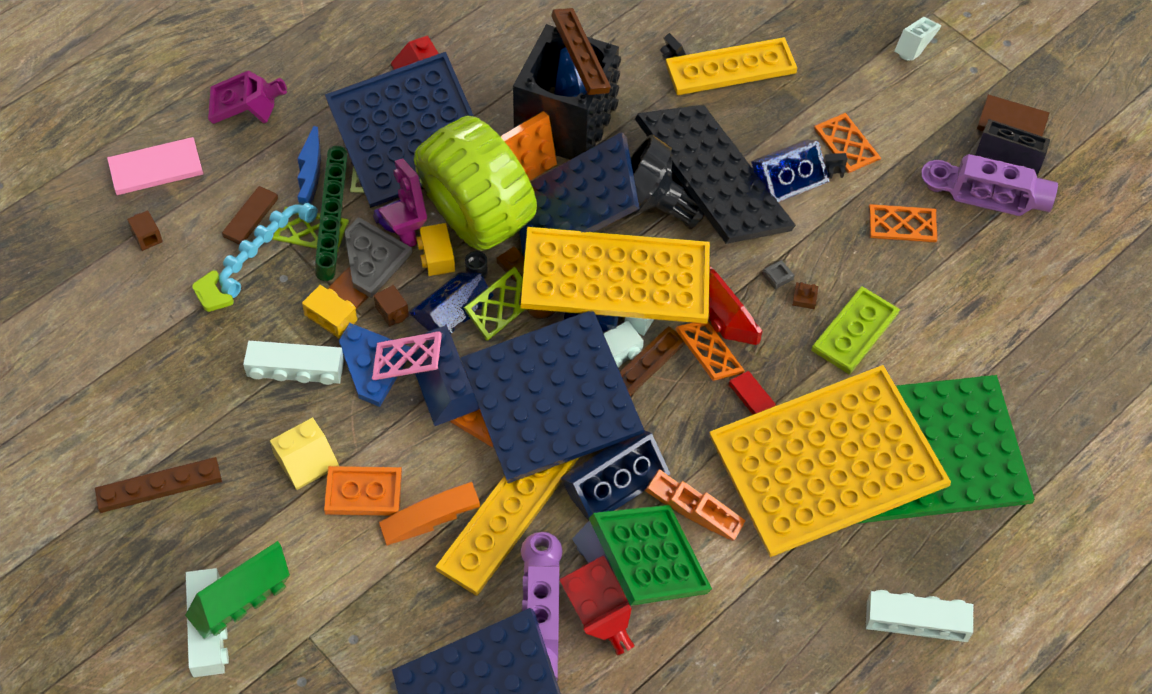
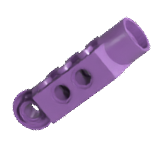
M971 154L962 158L959 167L952 166L943 160H933L926 163L922 168V178L930 190L935 192L949 191L955 201L1021 216L1031 209L1050 213L1058 189V182L1037 178L1034 169Z
M536 532L528 536L521 547V555L524 560L522 611L528 608L534 610L556 680H558L559 561L561 560L563 550L557 537L547 532ZM539 546H545L547 550L538 551L536 548Z

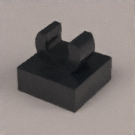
M670 33L663 37L666 45L660 49V52L665 59L673 58L674 55L676 57L686 55L683 46Z
M846 153L825 154L821 167L823 174H827L829 179H832L833 174L839 173L840 178H843L847 164Z

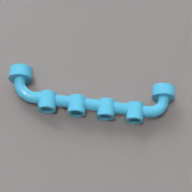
M305 203L304 205L289 206L282 213L277 210L273 211L269 218L270 222H272L267 227L259 225L254 231L256 238L252 242L244 240L240 243L239 251L241 253L236 258L228 255L224 259L223 266L225 268L219 276L222 293L230 294L233 298L239 294L241 284L235 279L229 278V276L233 272H239L243 263L248 258H253L257 254L258 248L264 242H270L273 238V233L279 227L284 228L293 214L299 213L300 219L310 223L316 218L318 209L310 203Z

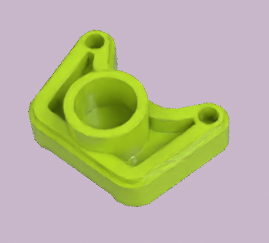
M215 270L194 282L192 286L199 302L207 312L228 307L234 303L232 295L223 294L218 290L216 284L219 281V274Z

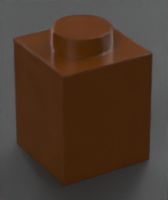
M148 210L127 219L131 232L142 251L163 242L160 231Z
M394 285L374 295L375 308L389 327L401 323L409 317L408 304Z

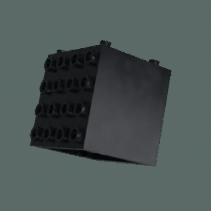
M546 24L513 85L514 128L544 111L549 115L555 155L571 160L595 147L596 143L601 141L604 133L603 128L604 126L608 127L611 120V112L617 109L619 99H616L620 88L617 85L620 77L618 68L621 63V56H619V46L587 37L611 86L609 93L594 95L580 93L576 97L552 94L549 91L556 85L560 52L566 46L557 27Z

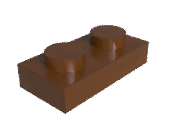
M514 246L496 258L497 264L506 273L515 267L523 278L525 257ZM511 275L510 277L517 283L514 275Z

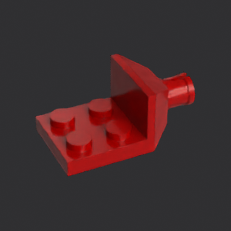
M604 555L559 579L584 625L583 629L586 634L603 640L608 639L615 649L617 656L625 653L620 641L623 642L627 651L635 646L626 632L632 608Z

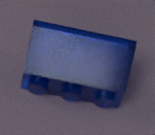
M806 139L751 161L754 172L765 183L770 195L774 196L778 202L830 182L821 147L817 140Z
M459 272L409 311V313L428 331L447 325L450 334L455 331L454 327L470 319V316L463 307L486 290L488 285L480 273ZM492 292L489 293L488 300L494 296ZM478 302L471 308L473 312L482 309L483 303Z

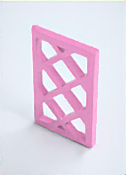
M441 332L377 343L372 380L438 369ZM434 339V344L429 349L423 345L427 340ZM416 343L407 353L401 349L405 344ZM394 347L385 357L382 356L383 348ZM421 347L425 353L415 362L411 356ZM399 351L403 357L393 366L389 360ZM429 356L432 357L431 365L420 366ZM407 360L413 364L409 369L398 370ZM385 364L391 368L387 373L380 374V369Z

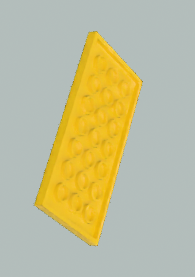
M527 227L521 308L571 313L594 311L595 315L707 324L709 314L710 242L595 232L581 233V231Z

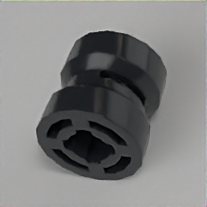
M473 251L466 255V277L473 282L483 281L488 275L486 255L480 251Z

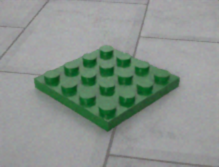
M670 505L598 512L590 516V523L630 606L705 595L712 590Z

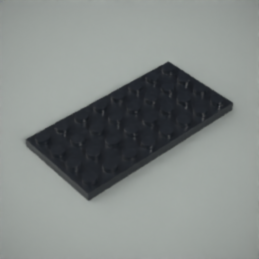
M704 104L637 114L635 121L647 137L650 134H654L672 146L673 173L725 244L790 232L794 229L795 223Z

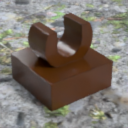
M796 282L792 306L815 309L819 286Z

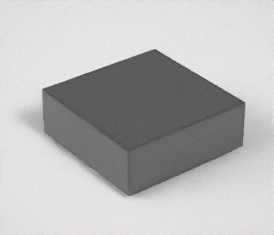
M782 260L766 267L762 272L774 289L794 280L795 276Z

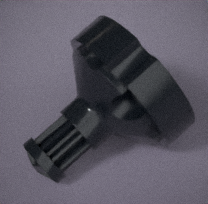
M650 134L630 157L640 209L622 217V219L626 220L650 208L657 207L664 213H670L683 221L689 229H693L703 219L704 214L692 197L683 190L684 188L672 180V146L654 134Z

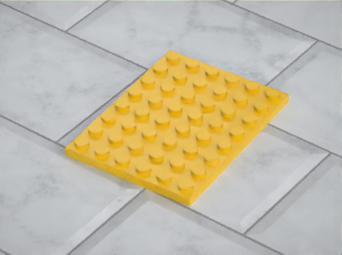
M884 365L710 431V438L770 557L949 487L951 483Z

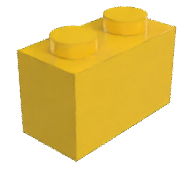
M446 223L421 227L420 237L416 238L418 249L423 250L424 255H420L422 268H427L428 276L455 272L454 255Z
M319 285L302 302L304 315L339 339L349 323L354 324L357 321L356 307L348 300L344 301L338 297L335 291L330 288L326 289L322 285Z

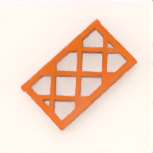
M846 113L814 126L815 131L833 154L846 153L847 158L857 160V164L852 166L848 163L846 164L845 170L848 173L881 160L879 154ZM845 119L850 128L840 126L838 122ZM826 127L833 129L832 135H826L822 129ZM836 130L847 132V140L834 137ZM851 134L857 135L862 143L850 141ZM833 142L845 144L844 151L837 150ZM848 145L861 148L859 155L847 153ZM863 150H869L873 157H863Z
M869 205L870 238L937 242L936 209ZM875 210H883L887 214L880 218L875 214ZM895 212H908L910 215L903 220ZM928 213L931 214V218L926 221L918 214ZM890 216L899 222L893 228L884 222ZM912 218H915L922 224L916 230L907 223ZM881 225L888 232H875V228ZM904 226L911 234H898L896 231ZM927 228L932 232V236L921 235L919 232Z
M709 322L707 324L688 323L676 327L677 333L713 381L745 372ZM705 326L710 334L701 331L700 327ZM685 331L694 333V338H689ZM698 335L710 340L709 346L697 341ZM714 342L719 344L724 352L713 348ZM697 347L708 351L707 357L703 356ZM711 354L722 357V364L712 360ZM727 360L731 361L736 368L733 369L726 366ZM710 365L721 369V372L715 373Z

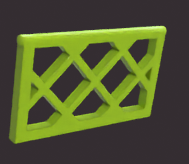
M317 213L315 219H320L321 214ZM297 218L288 222L284 228L279 227L272 239L317 249L318 236L314 231L319 229V224L311 227L309 223ZM341 218L342 226L339 234L338 251L349 220ZM303 221L308 229L296 234L292 226ZM287 228L293 235L289 238L279 236L281 231ZM311 233L315 241L308 242L299 238Z
M515 267L463 307L486 341L526 310L522 309L521 305H519L523 278ZM511 275H514L517 280L516 287L505 285L506 279ZM495 288H500L499 301L488 300L489 293ZM505 289L516 291L514 304L504 302ZM478 302L483 303L481 316L475 315L471 309ZM487 304L498 305L497 318L486 317ZM503 306L514 308L511 316L506 320L502 319ZM486 320L496 322V328L490 333L485 329Z

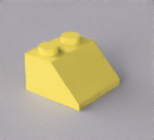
M313 417L270 440L274 456L296 490L328 473V466H339L325 435Z

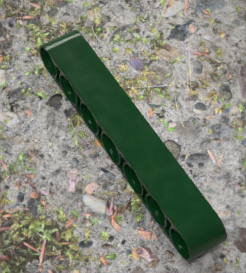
M333 146L327 153L315 260V275L322 281L332 280L336 273L347 168V151L342 146Z

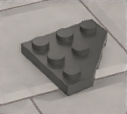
M359 217L345 230L353 288L372 298L412 254V248Z

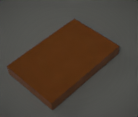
M988 94L977 130L984 131L988 119L1043 137L1050 112Z

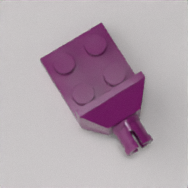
M249 70L215 84L210 89L208 120L215 124L249 110L262 123H266L274 108V99L280 95H285L287 93V86L281 78L267 83L262 77Z
M402 158L394 161L396 169L393 171L397 183L400 184L398 195L401 201L378 210L390 227L399 235L400 241L412 247L417 244L415 230L420 229L425 223L427 214L418 174Z

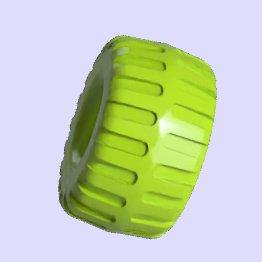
M463 116L437 130L415 150V169L420 177L423 188L428 193L429 199L434 203L437 208L436 210L444 217L449 227L454 229L456 234L474 249L483 251L495 247L513 237L535 216L537 200L526 172L505 141L487 123L479 118Z

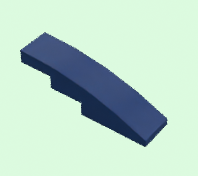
M313 126L297 158L300 169L297 177L300 192L297 197L300 205L305 203L312 204L320 177L321 148L318 127Z

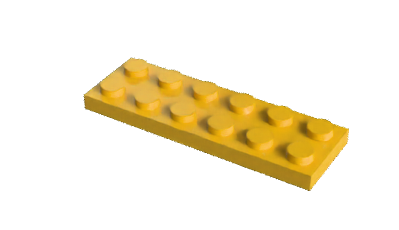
M785 37L666 59V67L677 95L797 73V65Z

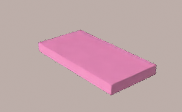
M193 137L107 157L116 195L203 175Z

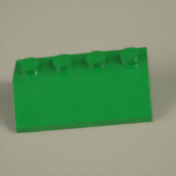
M278 541L195 595L185 616L203 639L211 634L217 636L226 629L227 623L232 620L235 623L247 614L246 611L251 607L257 609L265 603L266 597L271 594L276 596L286 588L285 582L289 578L290 573L281 544Z

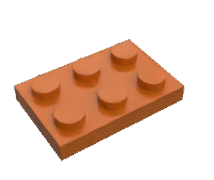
M328 466L324 506L325 515L392 516L399 512L402 467Z

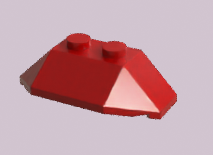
M709 266L708 319L711 321L713 329L717 333L719 332L724 339L758 345L761 341L762 329L755 323L751 314L720 275Z

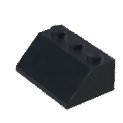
M988 119L975 156L1034 169L1038 176L1047 154L1050 139Z

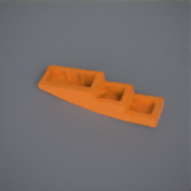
M660 469L655 473L645 489L654 498L665 505H670L673 510L732 541L736 539L746 521L707 492L702 495L684 481L678 483Z
M469 482L411 505L379 522L386 546L434 531L433 526L457 519V514L480 507V502L473 483Z

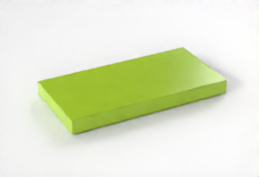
M861 286L814 343L811 351L850 375L896 318L900 309Z

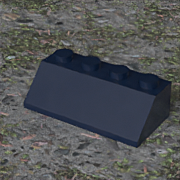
M447 325L424 333L440 331L442 334L438 369L415 373L434 426L479 410L474 392ZM434 339L427 340L423 345L429 349L434 344ZM420 347L411 358L416 362L425 351ZM429 356L420 366L431 365L432 357Z
M644 430V434L611 445L561 477L571 500L588 521L593 513L614 511L644 492L659 469L670 475V471L651 432Z

